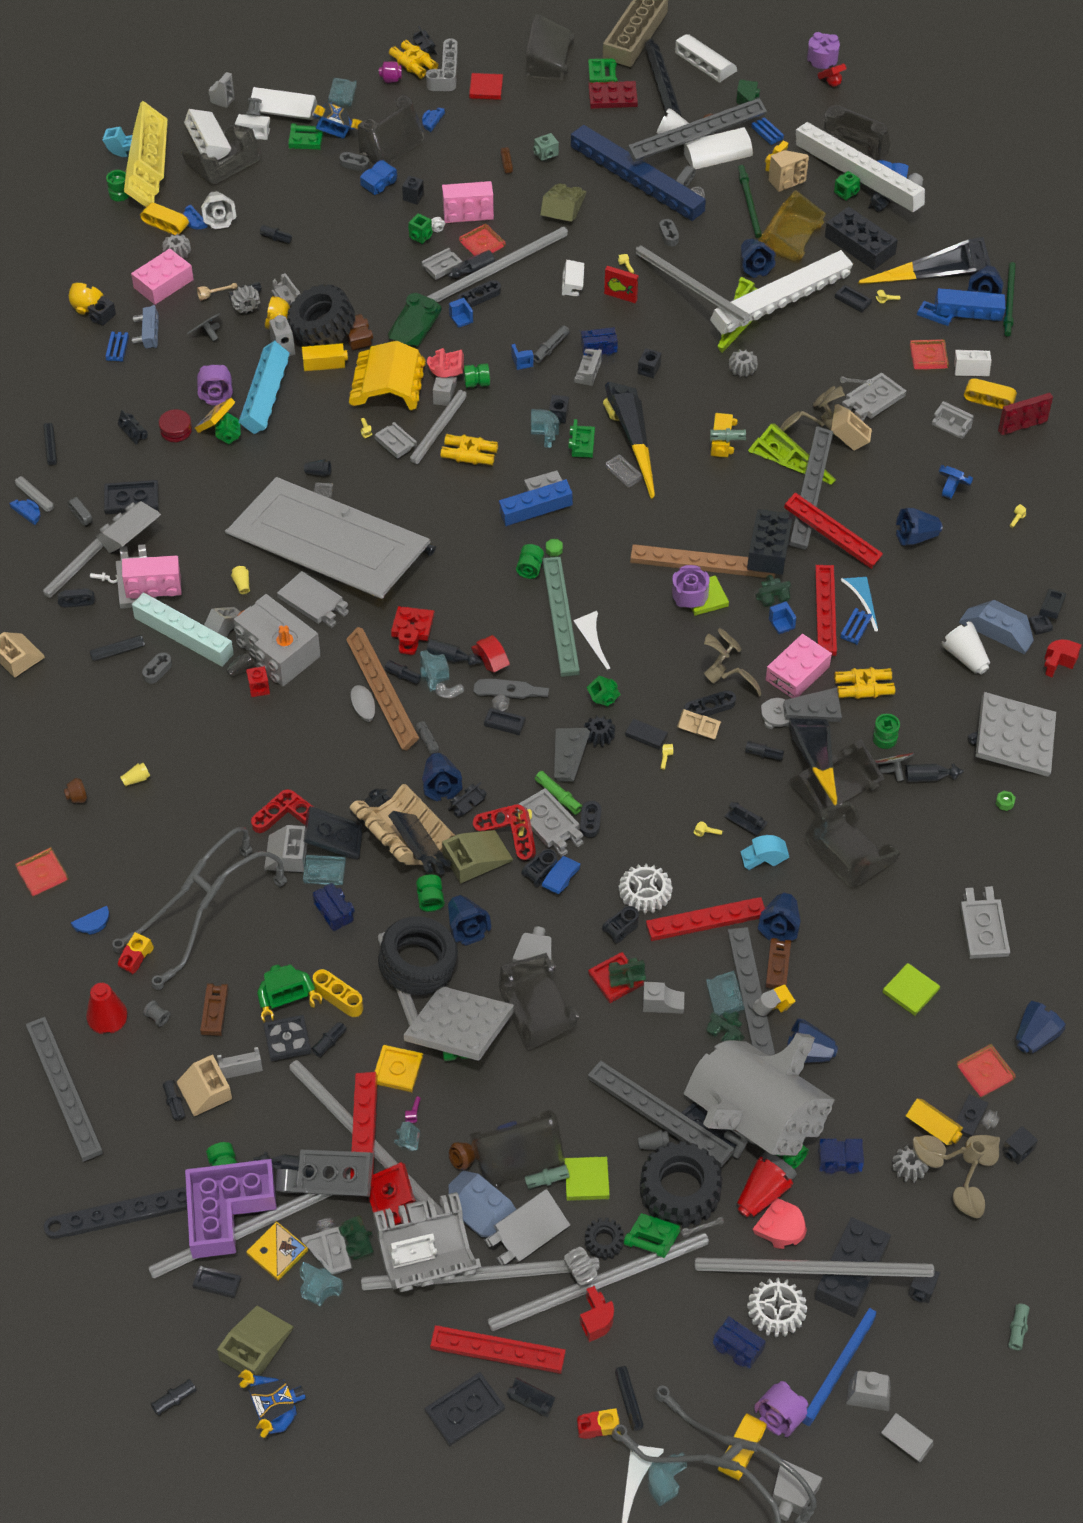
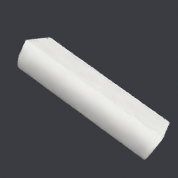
M686 34L676 40L675 53L719 83L737 72L736 65L691 35Z
M253 87L251 98L262 100L259 113L307 120L314 118L313 112L317 106L315 95Z
M189 109L184 123L202 158L218 160L225 157L230 152L231 147L213 113Z
M744 127L705 136L684 144V155L690 166L695 169L753 156L751 140Z

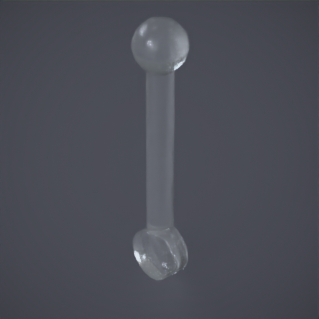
M844 376L840 378L841 383L854 382L863 383L868 386L873 385L872 379H848Z
M718 1217L715 1221L691 1229L684 1228L682 1229V1236L689 1237L690 1233L714 1225H723L724 1219Z

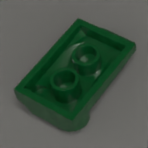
M418 293L409 294L406 298V305L388 333L389 339L418 348L442 311L441 305Z

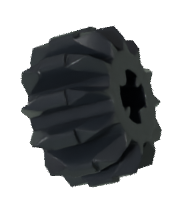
M596 715L595 719L589 717L588 722L584 725V728L590 731L587 742L588 744L593 743L594 747L600 744L603 748L604 743L610 745L611 740L615 738V724H612L611 719L606 720L605 715L602 718Z

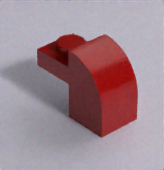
M493 635L477 641L476 645L471 647L474 654L482 657L486 670L496 672L510 664L502 645Z
M1064 639L1052 642L1047 647L1045 655L1046 662L1044 667H1047L1045 675L1053 677L1058 664L1073 669L1082 645Z
M595 1286L586 1289V1299L592 1310L580 1314V1325L589 1342L606 1335L610 1331L614 1319L613 1302L606 1303L602 1292H597Z

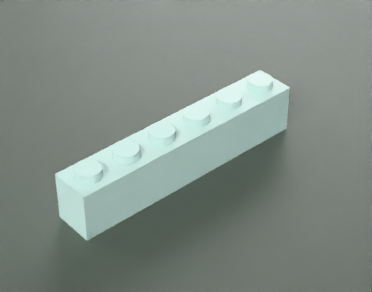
M143 592L132 604L135 619L223 667L234 655L231 640Z

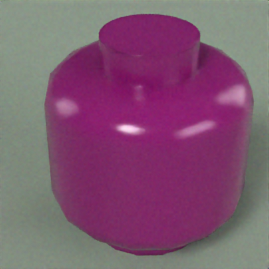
M385 61L382 67H379V77H382L384 82H398L399 78H402L401 66L396 61Z

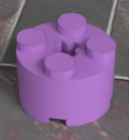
M820 32L814 33L813 37L809 40L807 60L812 63L813 67L827 69L830 65L834 66L837 64L840 47L838 36L822 34Z
M209 365L200 368L197 375V391L199 398L205 400L207 404L218 405L232 396V377L224 365Z
M695 565L681 567L673 575V599L679 607L693 608L703 606L709 595L708 573Z
M780 1381L778 1384L772 1385L755 1404V1412H760V1420L767 1423L766 1428L778 1436L783 1433L785 1434L784 1437H788L806 1418L808 1402L804 1397L798 1396L792 1391L786 1382Z

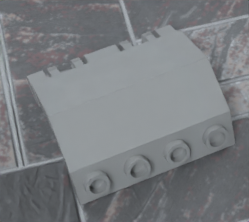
M457 1192L447 1194V1198L446 1195L440 1196V1204L443 1210V1214L440 1215L436 1214L432 1198L427 1199V1205L425 1200L406 1204V1210L404 1205L399 1206L398 1212L402 1224L396 1226L391 1209H386L385 1214L383 1210L373 1212L385 1271L393 1289L399 1288L400 1292L413 1289V1284L421 1283V1287L434 1284L433 1279L442 1278V1282L454 1279V1274L463 1272V1276L476 1273L475 1269L481 1267L479 1258H474L469 1247L463 1222L462 1207ZM433 1233L434 1248L437 1249L435 1259L393 1269L388 1250L391 1243Z

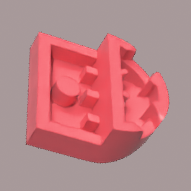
M444 348L435 352V356L427 358L429 369L438 377H455L463 373L464 354L462 350L445 353Z
M777 1198L755 1225L753 1232L755 1235L771 1241L775 1248L784 1249L785 1245L792 1243L797 1245L806 1235L807 1228L799 1208Z

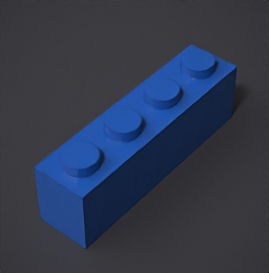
M938 288L935 297L936 315L949 316L952 314L954 317L1002 321L1005 312V294Z
M567 479L499 500L500 514L505 526L573 505V493Z

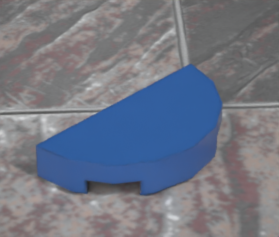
M445 109L427 110L422 117L423 127L431 132L445 114Z
M191 204L185 208L183 215L189 221L188 227L193 229L208 227L201 215Z
M26 499L27 501L15 500L10 503V507L33 525H36L39 521V506L35 502Z
M108 907L100 908L71 922V926L77 932L80 931L90 935L98 933L106 927L110 917Z

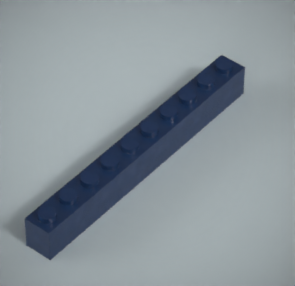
M582 125L571 134L572 148L689 220L693 221L705 212V198L643 160L634 162L628 151L589 127Z

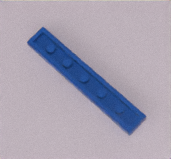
M868 1309L808 1407L806 1418L802 1421L808 1427L809 1425L811 1426L872 1326L877 1314L873 1309Z

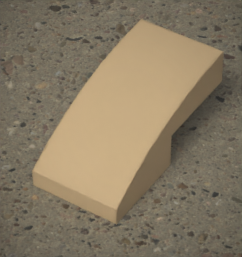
M683 709L677 728L715 740L721 721Z

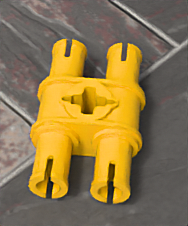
M408 40L401 43V48L405 52H401L395 46L389 50V55L395 58L399 65L405 67L408 72H413L419 78L425 77L427 72L422 66L427 67L429 70L438 68V63L432 60L428 53L422 51L419 46L412 45Z
M446 434L444 444L456 446L458 449L442 446L441 458L454 459L458 463L466 462L473 465L479 463L493 466L495 455L481 453V451L497 453L498 442L483 440L481 437H469L465 434L462 436Z
M853 668L851 671L834 672L835 684L851 682L854 684L853 686H837L839 698L855 697V699L866 697L876 698L879 695H895L894 683L877 684L876 682L879 680H892L891 668Z

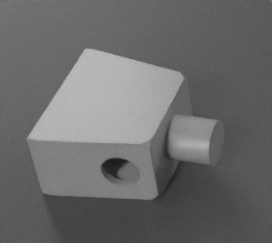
M278 315L275 319L269 321L272 342L276 341L290 352L289 356L295 355L293 334L287 318ZM284 338L286 343H281V339Z
M534 927L533 934L524 933L513 956V970L551 975V937L544 936L545 929L543 927Z
M857 1371L848 1383L846 1404L889 1411L891 1395L889 1376L876 1372Z
M785 1461L802 1475L815 1495L820 1488L822 1477ZM780 1465L772 1498L779 1505L778 1509L781 1519L788 1521L791 1512L801 1515L809 1505L810 1499L802 1484Z

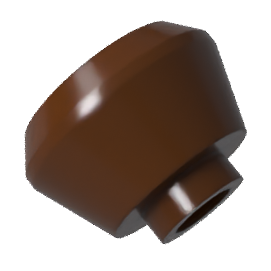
M74 778L66 784L67 788L64 789L67 800L70 799L72 803H84L87 800L81 779Z
M455 1142L451 1145L449 1159L455 1168L466 1170L475 1160L476 1150L469 1143Z

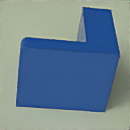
M465 298L449 303V316L458 328L473 323V310Z
M511 344V356L516 369L533 367L532 350L518 352L516 345Z
M787 602L770 607L769 620L778 634L795 629L796 616Z

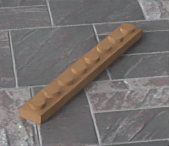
M634 544L632 547L630 563L673 568L695 565L700 567L702 571L775 579V574L747 570L748 557Z
M357 627L346 640L401 748L407 751L419 737L363 628Z

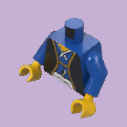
M335 102L325 103L324 107L317 105L313 112V117L318 119L316 129L344 138L348 130H360L362 121L358 119L351 121L347 111L338 107V104Z
M248 1370L242 1371L238 1377L245 1380L240 1382V1387L251 1386L249 1387L250 1396L260 1420L256 1429H263L260 1436L265 1438L268 1433L284 1432L297 1415L294 1403L306 1399L302 1386L289 1390L285 1380L253 1375Z

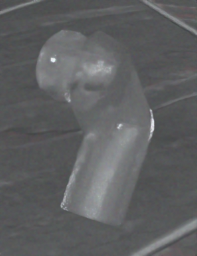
M439 683L435 687L437 695L445 698H453L464 692L461 684L452 688H446L445 684Z

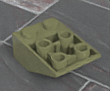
M561 183L554 185L543 196L541 215L572 222L578 214L586 191H583L580 187L569 188Z
M495 830L458 834L442 841L443 856L451 861V869L460 884L513 861V858Z
M256 1306L228 1333L218 1347L219 1360L239 1372L248 1370L253 1375L261 1376L294 1326Z

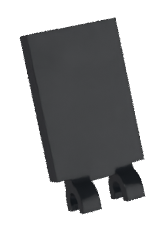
M392 811L388 815L416 859L422 861L426 872L431 873L433 871L431 863L434 864L436 872L441 875L445 873L442 868L443 864L451 867V861L445 859L416 815Z

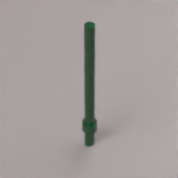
M740 165L738 167L739 180L744 189L755 237L760 238L762 234L748 183L749 176L745 171L744 165Z
M1014 262L1009 263L1006 315L1003 319L1005 336L1011 335V328L1014 323L1012 317L1016 267Z

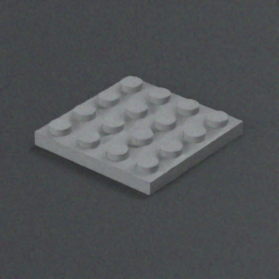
M984 692L981 699L975 757L1049 777L1052 768L1056 712Z
M441 987L435 992L404 1033V1041L479 1061L513 1014L514 1005L448 987Z

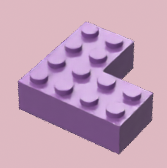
M271 1159L185 1169L189 1246L193 1259L236 1253L235 1214L277 1209L274 1171Z

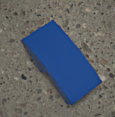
M563 856L548 873L542 886L559 894L569 885L570 878L579 871L580 863Z

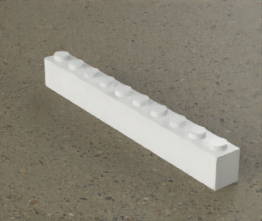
M808 122L796 129V145L844 173L850 171L860 178L861 183L912 212L925 204V188Z
M840 250L732 301L731 303L750 315L749 321L743 323L721 308L714 310L710 321L722 335L727 332H733L737 327L745 326L752 320H758L761 316L770 314L779 307L783 308L792 301L796 302L800 297L808 296L815 290H821L824 286L833 284L840 278H846L850 274L853 263Z

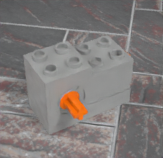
M267 594L257 600L252 607L250 606L246 610L241 611L234 618L237 644L241 648L248 650L251 656L256 658L257 667L265 666L267 675L275 683L278 682L280 685L285 686L320 657L318 633Z

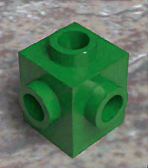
M850 171L840 175L835 180L834 193L845 200L856 195L860 190V178Z
M418 213L408 223L409 238L423 244L432 236L431 219Z
M227 412L215 425V437L227 444L240 437L239 419Z
M598 676L587 686L593 702L609 706L621 695L617 688V683L613 679Z

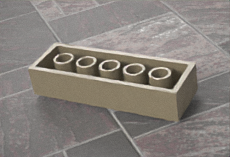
M632 0L603 43V59H615L616 63L632 67L644 49L645 42L652 37L668 13V0Z

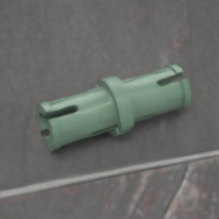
M710 429V441H746V429Z
M566 1164L549 1170L546 1168L542 1172L525 1176L528 1189L545 1184L547 1186L552 1185V1182L570 1178Z
M1016 1304L1014 1319L1010 1324L1011 1336L1008 1347L1013 1350H1022L1024 1335L1028 1330L1027 1318L1030 1308L1025 1304Z

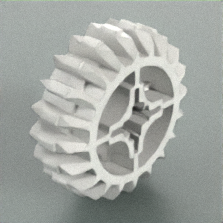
M646 863L644 867H641L638 864L636 869L631 867L629 872L625 871L624 877H621L619 885L620 898L623 899L624 905L634 906L638 912L642 910L646 914L647 911H651L653 914L655 909L660 911L662 906L666 907L668 901H670L672 893L671 879L668 878L667 873H662V868L656 870L655 865L648 867ZM655 884H657L660 887L661 891L657 890ZM631 886H632V887L634 888V890L636 891L635 894L631 891V889H630Z
M769 1278L767 1285L761 1281L759 1288L755 1287L753 1294L749 1296L750 1302L747 1305V1308L750 1310L748 1313L749 1318H753V1325L759 1324V1331L766 1329L767 1336L770 1332H774L775 1337H778L779 1332H782L784 1337L787 1336L788 1331L793 1334L796 1330L795 1327L800 1328L802 1325L801 1321H804L806 1318L804 1314L807 1312V1306L804 1305L806 1304V1299L801 1297V1290L795 1291V1284L788 1286V1280L780 1283V1279L777 1278L776 1283H773ZM774 1295L773 1298L762 1301L765 1297ZM776 1301H778V1306L780 1307L778 1314L777 1309H775ZM789 1314H793L788 1319L780 1320L783 1316H789Z

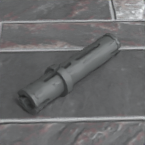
M565 325L561 326L546 342H543L539 349L533 353V361L540 363L546 356L550 355L552 350L570 333L568 327Z

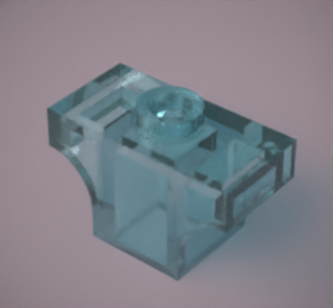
M427 650L421 651V676L426 678L430 692L435 691L440 682L449 680V667L445 655H432Z
M303 1262L299 1269L301 1279L304 1280L300 1288L302 1298L322 1306L327 1297L332 1295L340 1296L343 1290L341 1279L331 1275L324 1268L318 1269Z

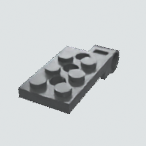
M300 1149L299 1170L277 1169L275 1191L370 1197L373 1153ZM309 1166H312L314 1174L308 1178L305 1172ZM329 1167H333L334 1175L328 1179L325 1175L326 1170ZM349 1168H353L355 1172L354 1177L348 1180L345 1175L346 1171Z

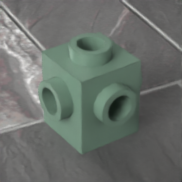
M552 133L535 138L533 152L541 161L559 155V142Z

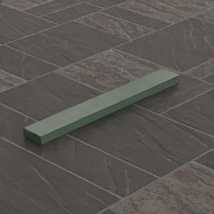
M561 557L543 558L561 677L579 675L580 671Z

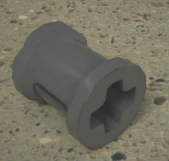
M248 98L249 107L246 115L261 116L259 110L262 100Z
M155 1000L149 1002L143 1010V1015L152 1018L158 1027L163 1026L171 1015L168 1010H163L159 1007L158 1002Z

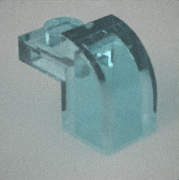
M531 409V434L545 435L544 448H551L552 441H555V435H559V420L551 411Z
M681 1452V1453L678 1454L677 1456H685V1455H684L683 1452ZM652 1462L649 1469L648 1488L659 1506H662L679 1494L680 1486L673 1476L687 1468V1462L664 1464Z

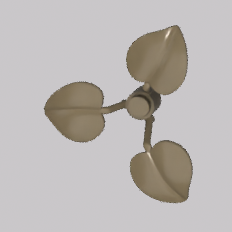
M832 386L814 401V407L819 405L820 408L823 406L826 410L821 416L822 421L804 411H797L782 423L780 429L784 432L801 416H806L819 423L822 427L825 425L831 430L834 413L827 403L845 396L843 388L841 386L837 388Z
M719 628V634L729 643V648L725 650L713 635L707 634L704 644L714 647L720 652V655L715 663L704 673L705 676L715 684L721 677L725 679L727 676L737 672L754 686L760 697L761 690L759 684L744 669L736 668L725 673L726 667L722 664V661L725 657H730L729 652L733 647L738 652L741 651V646L726 631Z
M929 1135L914 1137L913 1147L915 1153L927 1166L940 1168L943 1165V1159L948 1160L963 1153V1158L966 1162L972 1163L964 1187H957L954 1190L953 1201L956 1207L963 1213L973 1218H980L985 1210L984 1196L978 1188L969 1187L968 1185L978 1162L985 1166H992L998 1161L1000 1137L990 1135L972 1136L966 1141V1147H962L960 1150L949 1155H945V1145L938 1138Z

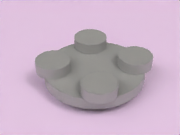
M772 698L761 705V714L766 728L772 729L775 726L789 727V720H785L783 703L785 699Z

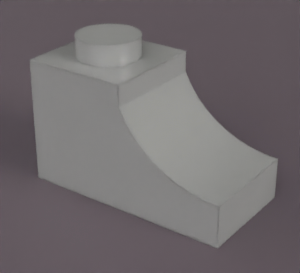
M226 72L219 81H216L210 87V103L227 108L235 99L231 73Z
M436 377L433 387V404L448 406L453 399L457 377Z
M235 607L212 608L204 626L224 637L228 636L229 632L235 627L234 618L238 616L240 611Z
M644 982L643 1012L684 1014V992L672 990L666 987L665 983Z

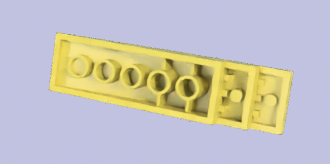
M142 101L138 110L129 151L124 192L147 207L150 203H154L155 195L159 192V182L164 178L167 118Z

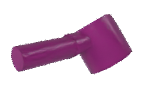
M418 1096L414 1101L412 1110H405L406 1123L417 1122V1110L421 1100Z

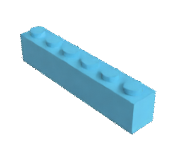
M276 341L263 348L239 419V423L253 434L263 431L267 427L268 418L272 413V405L276 401L275 396L280 388L279 384L284 376V369L288 364L290 352Z

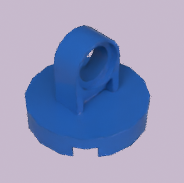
M941 465L938 471L941 475L948 478L942 496L949 499L953 497L959 483L970 486L973 481L971 476L966 478L964 477V472L949 466L945 468L944 465Z

